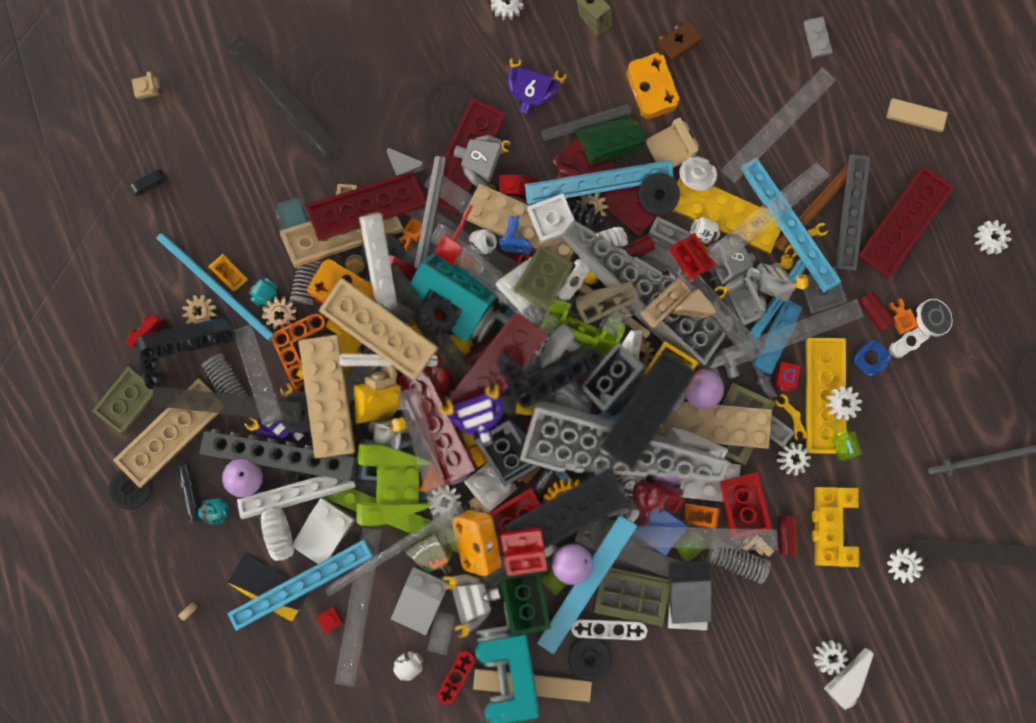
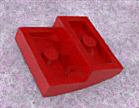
M695 233L668 248L689 280L698 277L716 265Z
M541 527L501 533L508 576L547 570Z

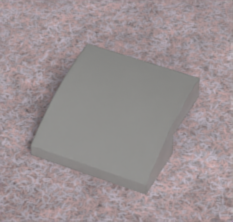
M656 217L648 233V236L652 237L655 243V250L644 256L674 269L677 261L668 248L680 240L689 237L691 233L664 219Z

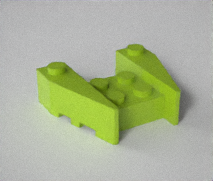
M358 444V464L363 466L377 465L376 502L357 503L358 524L361 526L384 525L431 507L430 503L418 501L419 465H432L431 461L380 444Z

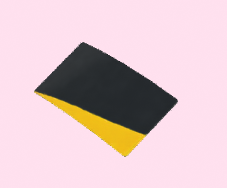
M245 553L228 583L248 597L255 599L289 579ZM309 592L273 612L289 621H293Z

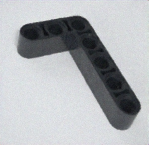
M219 318L138 337L136 349L145 386L148 389H157L162 385L163 379L159 358L233 341L236 337V332L231 321L228 318Z
M587 344L528 379L520 363L510 353L500 354L496 363L512 397L521 407L528 408L595 369L602 362L603 355L592 345Z

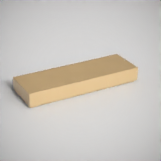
M893 98L890 101L886 118L942 132L947 112Z
M678 277L640 314L654 328L692 291Z

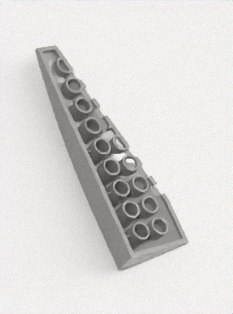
M573 220L562 233V236L607 288L632 282L640 300L626 307L663 343L666 341L698 362L696 369L705 366L733 323L712 304L716 309V314L708 318L672 314L671 311L656 327L652 328L640 312L662 293L674 279L667 278L662 275L661 271L637 257L633 258L627 254V251L622 248H616L610 244V241L605 238H599L595 235V232Z
M544 400L539 401L535 405L520 458L524 462L564 472L565 470H575V472L582 473L583 471L599 473L609 468L611 472L619 475L647 476V474L657 475V477H666L668 475L678 476V478H686L687 476L711 480H723L730 463L723 458L656 434L636 467L632 470L599 448L616 421Z

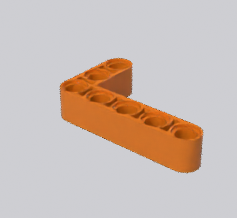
M312 314L276 331L272 336L273 344L295 392L302 391L305 387L304 379H296L294 377L295 371L302 365L301 355L296 344L300 340H306L308 337L326 330L327 320L319 314ZM316 319H321L322 321L319 328H314L313 322ZM299 327L304 328V333L301 336L296 335V330ZM281 335H286L287 337L284 344H279L278 340ZM289 352H293L295 355L291 362H288L286 359Z

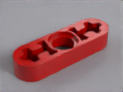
M461 651L453 663L438 692V699L442 704H451L457 696L474 664L475 657L471 651ZM466 655H469V660L471 662H467L465 664L463 669L467 671L464 672L461 668H459L463 661L460 657H465ZM453 672H459L462 675L460 682H453L451 680ZM446 682H448L453 687H457L456 690L454 688L451 689V698H443L444 694L441 692H446L449 688V685H447Z

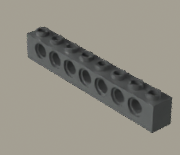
M212 429L211 432L204 431L199 453L202 455L230 460L243 459L252 464L347 481H354L358 458H354L353 453L320 457V464L315 466L313 464L315 458L313 446L304 445L303 449L298 448L296 443L286 442L285 445L278 444L279 440L268 438L264 442L260 441V437L249 435L248 439L241 438L242 434L230 432V435H224L223 430ZM223 440L227 441V446L225 449L221 448V443ZM242 443H244L246 448L245 451L241 453L239 447ZM263 446L264 453L259 456L258 449ZM281 449L283 451V456L281 459L278 460L276 457V453L278 450ZM301 453L302 459L296 463L295 455ZM338 459L339 467L334 470L332 462Z

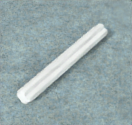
M340 354L339 357L341 366H393L378 354ZM433 355L427 365L436 366L438 362L437 356Z

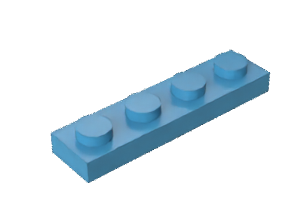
M789 299L787 302H782L752 366L768 375L772 374L803 307Z

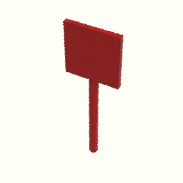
M469 205L453 238L444 233L435 250L437 255L451 265L454 264L462 249V246L456 242V239L473 208L472 205Z

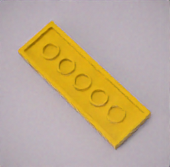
M679 177L677 184L680 190V198L677 206L672 211L694 221L701 217L715 221L721 233L765 253H771L781 229L769 211L714 186L705 191L691 189Z
M806 338L807 453L847 454L846 421L842 417L836 420V413L829 414L832 408L826 407V404L831 403V400H828L826 397L834 396L831 390L836 389L839 392V387L844 386L846 391V338ZM841 400L843 402L841 406L846 407V400Z

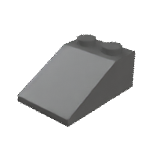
M415 565L404 586L391 620L426 635L446 592L444 586H448L450 581L443 580L442 577L434 573H427Z

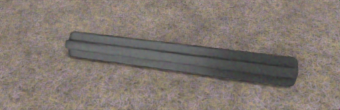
M629 104L554 126L542 130L541 136L544 141L570 134L630 115L631 108Z

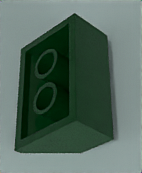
M628 115L576 131L590 166L640 151L647 141L640 124Z
M540 572L501 576L511 636L551 630Z

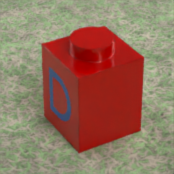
M783 362L778 363L773 386L779 387V391L783 392L797 389L801 366Z

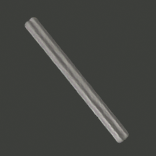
M436 156L434 159L414 265L416 269L428 257L446 158Z

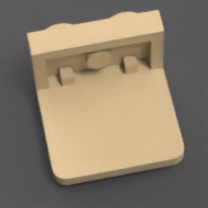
M681 118L674 120L667 129L647 139L646 146L655 162L671 160L672 168L688 158L695 157L699 151L696 139L690 136L689 127Z

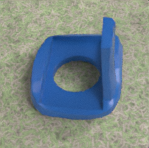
M509 216L506 233L500 239L501 249L504 252L532 254L533 247L530 241L526 238L515 237L519 226V216Z
M872 340L856 353L854 363L866 375L872 376L887 367L891 354L878 341ZM871 350L877 353L878 362L875 365L866 363L864 355L867 351Z

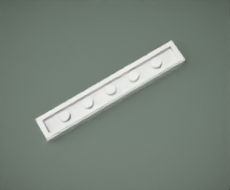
M318 476L237 499L240 518L246 519L260 515L263 511L270 508L278 507L281 509L356 487L355 481Z

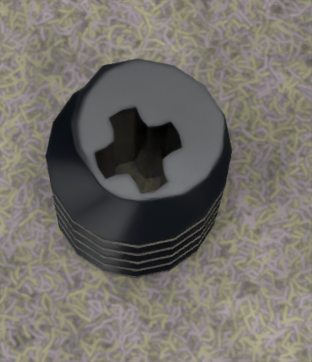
M571 201L568 206L574 220L594 232L599 225L601 211L595 214V208L592 207L588 212V206L586 205L581 210L582 206L580 203L575 206L574 201Z

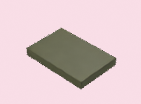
M539 245L513 292L548 310L574 263Z
M128 366L94 407L92 412L119 434L124 435L160 390L158 388L148 389L145 386L142 375L131 366Z

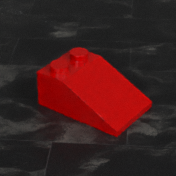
M758 472L719 481L729 538L736 539L772 530Z
M531 488L487 513L492 517L500 552L504 551L501 533L507 532L504 525L541 505Z

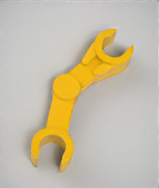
M820 223L814 229L807 232L811 237L815 235L821 237L827 234L828 231L824 233L819 232V227L825 225V223ZM790 244L785 248L784 254L787 253L788 249H792L794 254L790 258H794L797 252Z
M779 395L784 399V403L780 404L777 400H774L776 406L783 407L791 415L794 424L793 431L795 432L792 435L793 439L798 440L797 432L799 431L802 433V438L806 439L807 433L801 424L800 412L796 411L788 403L787 396Z

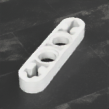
M576 619L571 627L573 635L579 638L642 640L647 635L646 626L638 621ZM578 623H582L583 627H588V623H591V634H588V630L584 629L581 633H578L574 627H577ZM596 624L604 625L605 630L602 634L594 632ZM617 624L624 627V632L621 635H616L613 632V628ZM627 624L630 625V629H636L640 625L643 632H640L639 636H637L635 632L629 631L630 636H627Z

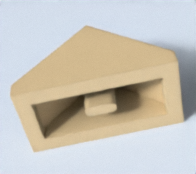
M697 289L672 310V314L708 318L716 314V309L703 293Z

